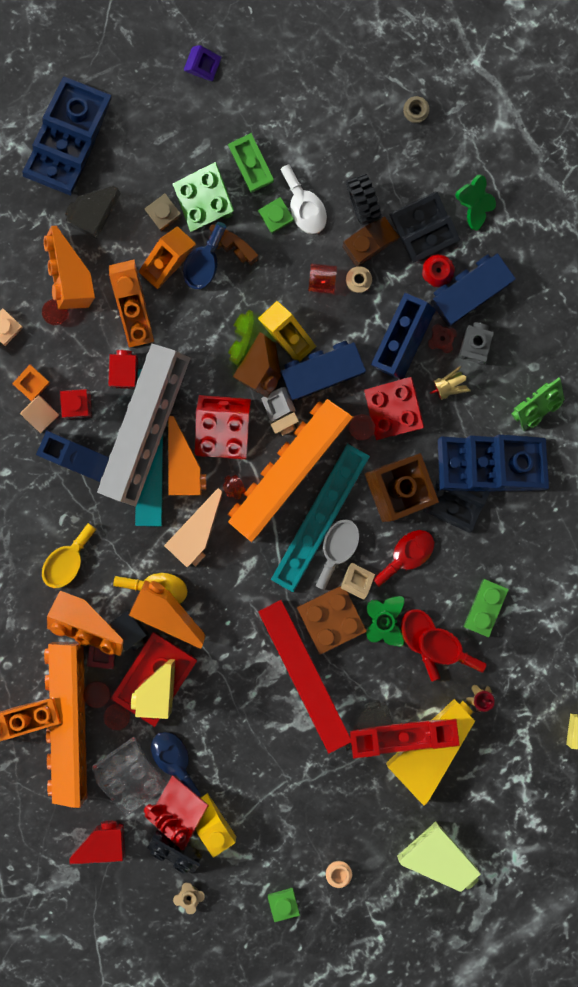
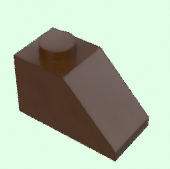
M384 216L382 219L364 226L343 241L342 248L355 266L358 267L400 237Z
M260 332L233 377L266 398L276 388L281 372L276 343Z

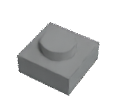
M281 387L273 391L268 398H261L270 422H276L296 411L287 387Z

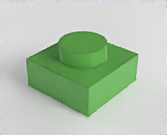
M281 197L258 210L271 234L294 221Z
M293 888L268 894L274 922L300 916Z

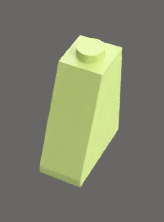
M437 822L433 823L397 855L402 866L460 892L465 888L467 890L472 888L478 882V876L481 875L478 868Z

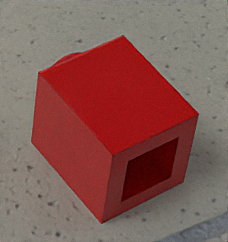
M116 350V354H109L108 386L111 388L135 389L138 380V357L132 355V351Z
M87 389L60 391L62 418L66 420L92 418L90 391Z

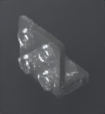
M132 737L91 766L97 785L125 815H129L159 794L168 784L146 759L142 747L135 737Z

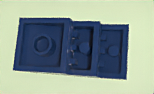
M63 76L42 118L43 124L32 144L33 151L22 171L23 177L71 196L91 153L112 95Z
M500 434L495 437L470 435L467 438L444 436L438 438L440 490L528 491L549 489L546 438Z

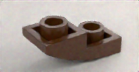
M211 225L209 227L211 234L216 225ZM225 230L218 244V250L222 247L227 253L235 246L236 249L233 251L242 263L247 261L250 266L259 260L258 254L245 241L232 232Z

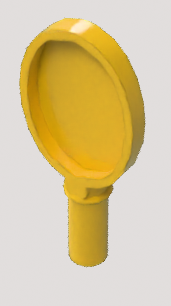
M88 523L76 540H73L71 546H62L48 556L42 568V579L47 586L60 588L74 579L81 565L79 552L96 531L94 526Z
M155 573L145 579L149 582L155 581L162 584L166 590L170 591L179 604L187 596L186 584L175 575ZM115 576L113 586L140 591L145 580L141 581L139 579Z

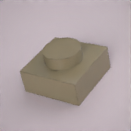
M163 194L145 208L146 213L160 231L181 217L180 212L166 194Z

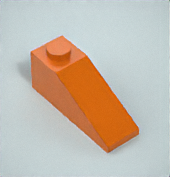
M169 416V495H202V490L207 488L206 474H202V469L176 418Z
M145 580L129 616L201 649L205 639L204 632L170 591L166 590L158 582Z

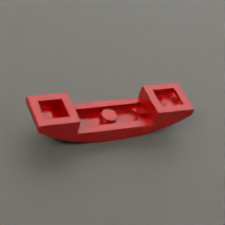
M457 719L399 723L350 731L353 759L379 756L384 753L460 746Z

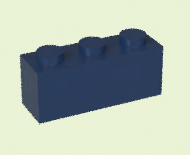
M498 253L493 257L487 254L476 262L478 266L471 272L468 269L464 270L455 277L457 282L448 288L445 284L433 293L435 298L432 299L431 304L448 328L516 279Z
M404 293L371 365L394 378L404 379L436 309L428 302Z
M343 341L332 346L334 350L324 354L323 350L308 355L309 360L299 363V360H294L285 364V369L281 371V375L292 402L365 374L366 370L355 342L348 344L347 341Z

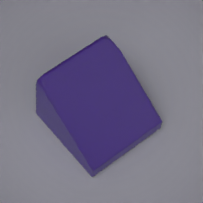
M201 45L194 46L190 51L184 71L213 81L222 57Z

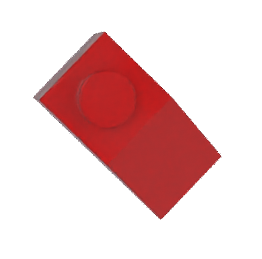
M113 820L101 822V825H98L69 859L70 864L123 861L125 857L124 824H117V821Z

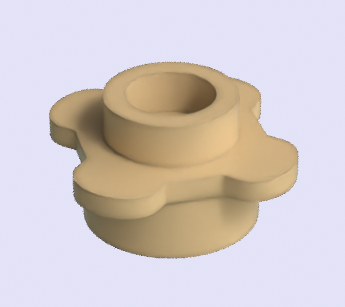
M186 882L182 885L180 893L174 896L173 902L176 906H182L187 914H194L196 906L204 900L205 895L203 891H199L191 883ZM187 896H191L192 899L187 900Z

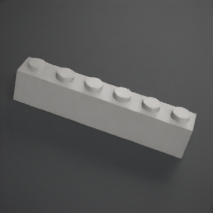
M151 344L97 493L132 506L137 505L190 357L175 350Z

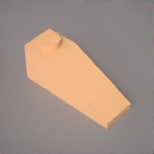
M219 488L164 545L186 567H189L191 564L196 567L206 556L203 551L207 548L223 491Z

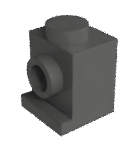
M474 322L473 326L468 325L466 327L458 358L482 365L487 361L494 333L488 331V325ZM474 337H480L482 345L476 346L473 343Z

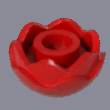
M440 254L433 255L424 262L422 276L433 287L439 288L452 281L455 268L448 257ZM437 268L441 269L440 273L436 271Z

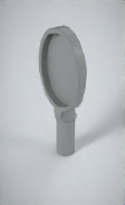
M340 520L328 530L323 544V551L327 562L324 564L316 587L325 590L333 571H335L336 565L349 560L355 553L359 543V530L352 521Z

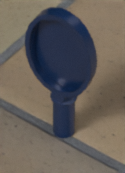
M217 222L207 241V245L192 250L187 256L183 267V276L189 287L201 289L210 284L215 277L218 265L215 250L219 247L218 244L227 228L224 223Z
M171 732L158 733L151 743L154 761L165 773L177 775L183 784L197 796H200L201 794L190 778V774L186 771L189 755L184 743Z

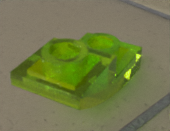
M248 310L246 314L241 313L233 325L236 327L235 335L242 340L240 342L236 340L229 349L228 354L231 355L229 361L237 367L240 366L245 357L253 333L254 314L251 310Z

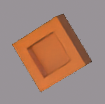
M29 365L12 384L29 400L33 401L46 389L50 382L32 365Z

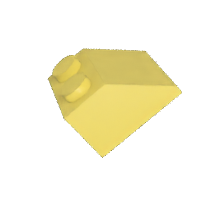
M169 659L135 690V693H132L131 709L136 710L135 717L169 718L172 713L175 659Z

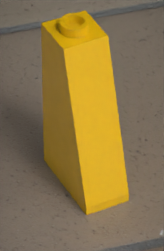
M455 699L432 719H457L460 746L475 722L470 716L474 713L464 701L459 704ZM460 746L397 752L386 764L424 806L428 803Z

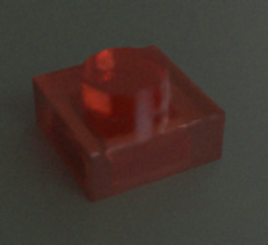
M311 264L308 291L334 294L337 266Z

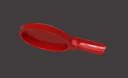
M416 530L403 536L394 548V561L389 563L384 570L374 577L373 581L380 587L397 573L399 569H414L426 562L434 549L432 535L424 530Z
M412 609L402 618L401 631L403 638L412 651L421 654L430 680H438L440 675L435 662L428 659L419 647L420 635L428 629L435 628V625L424 611Z
M439 628L428 629L419 637L420 650L428 659L435 663L449 665L459 661L461 664H465L481 673L486 668V663L467 653H463L462 645L458 638L447 630Z

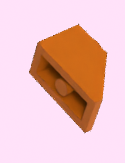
M177 226L159 239L138 272L158 289L186 260L196 243Z

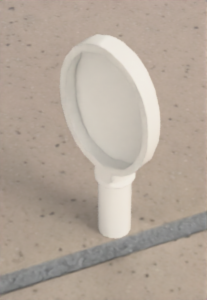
M289 164L282 167L280 170L294 194L290 204L294 222L307 234L320 233L325 228L327 220L323 203L314 193L302 189Z

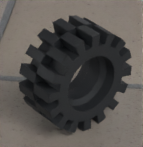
M363 174L347 180L346 186L349 199L360 225L363 226L382 219L378 198L375 195L374 187H372L368 175Z

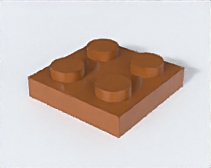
M341 586L297 607L319 654L367 632L348 592L341 589Z

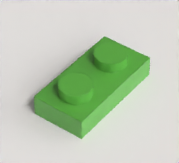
M252 133L228 144L229 150L250 193L274 182Z
M483 579L463 627L489 637L509 589Z

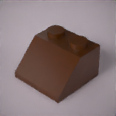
M421 453L364 473L382 522L394 521L439 503Z

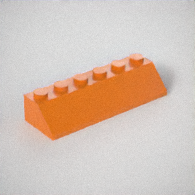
M327 399L324 404L319 401L310 412L313 415L311 420L307 424L303 421L294 431V434L297 436L291 444L286 441L277 452L280 456L275 464L269 462L261 472L264 478L257 485L253 482L244 493L247 499L243 504L236 503L227 514L231 517L228 523L249 541L253 542L353 418Z
M77 641L52 642L48 644V648L44 651L45 664H49V675L45 676V690L49 691L50 698H54L61 723L46 729V741L51 743V754H47V769L51 770V780H48L47 793L48 796H52V804L80 808L87 799L84 645Z

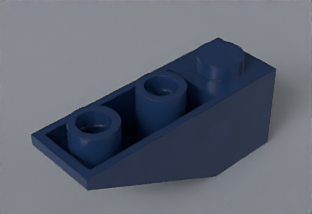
M46 431L36 453L39 457L98 482L101 481L109 461V457L49 431Z

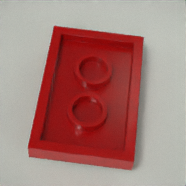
M153 632L111 699L135 714L136 710L131 709L132 693H135V690L169 659H175L174 698L198 659L156 632ZM140 717L154 727L160 720V718Z

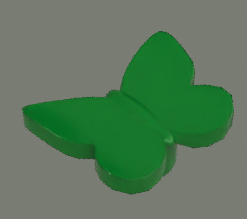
M481 174L477 175L471 184L464 185L455 194L461 205L468 208V224L471 229L476 231L481 228L486 219L485 212L493 211L496 207L493 195L485 192L487 182L485 176Z
M402 596L388 598L384 604L378 600H371L368 603L367 613L373 619V623L367 629L366 634L370 642H378L383 639L389 645L397 647L404 645L402 633L396 625V618L399 616L404 605V598Z

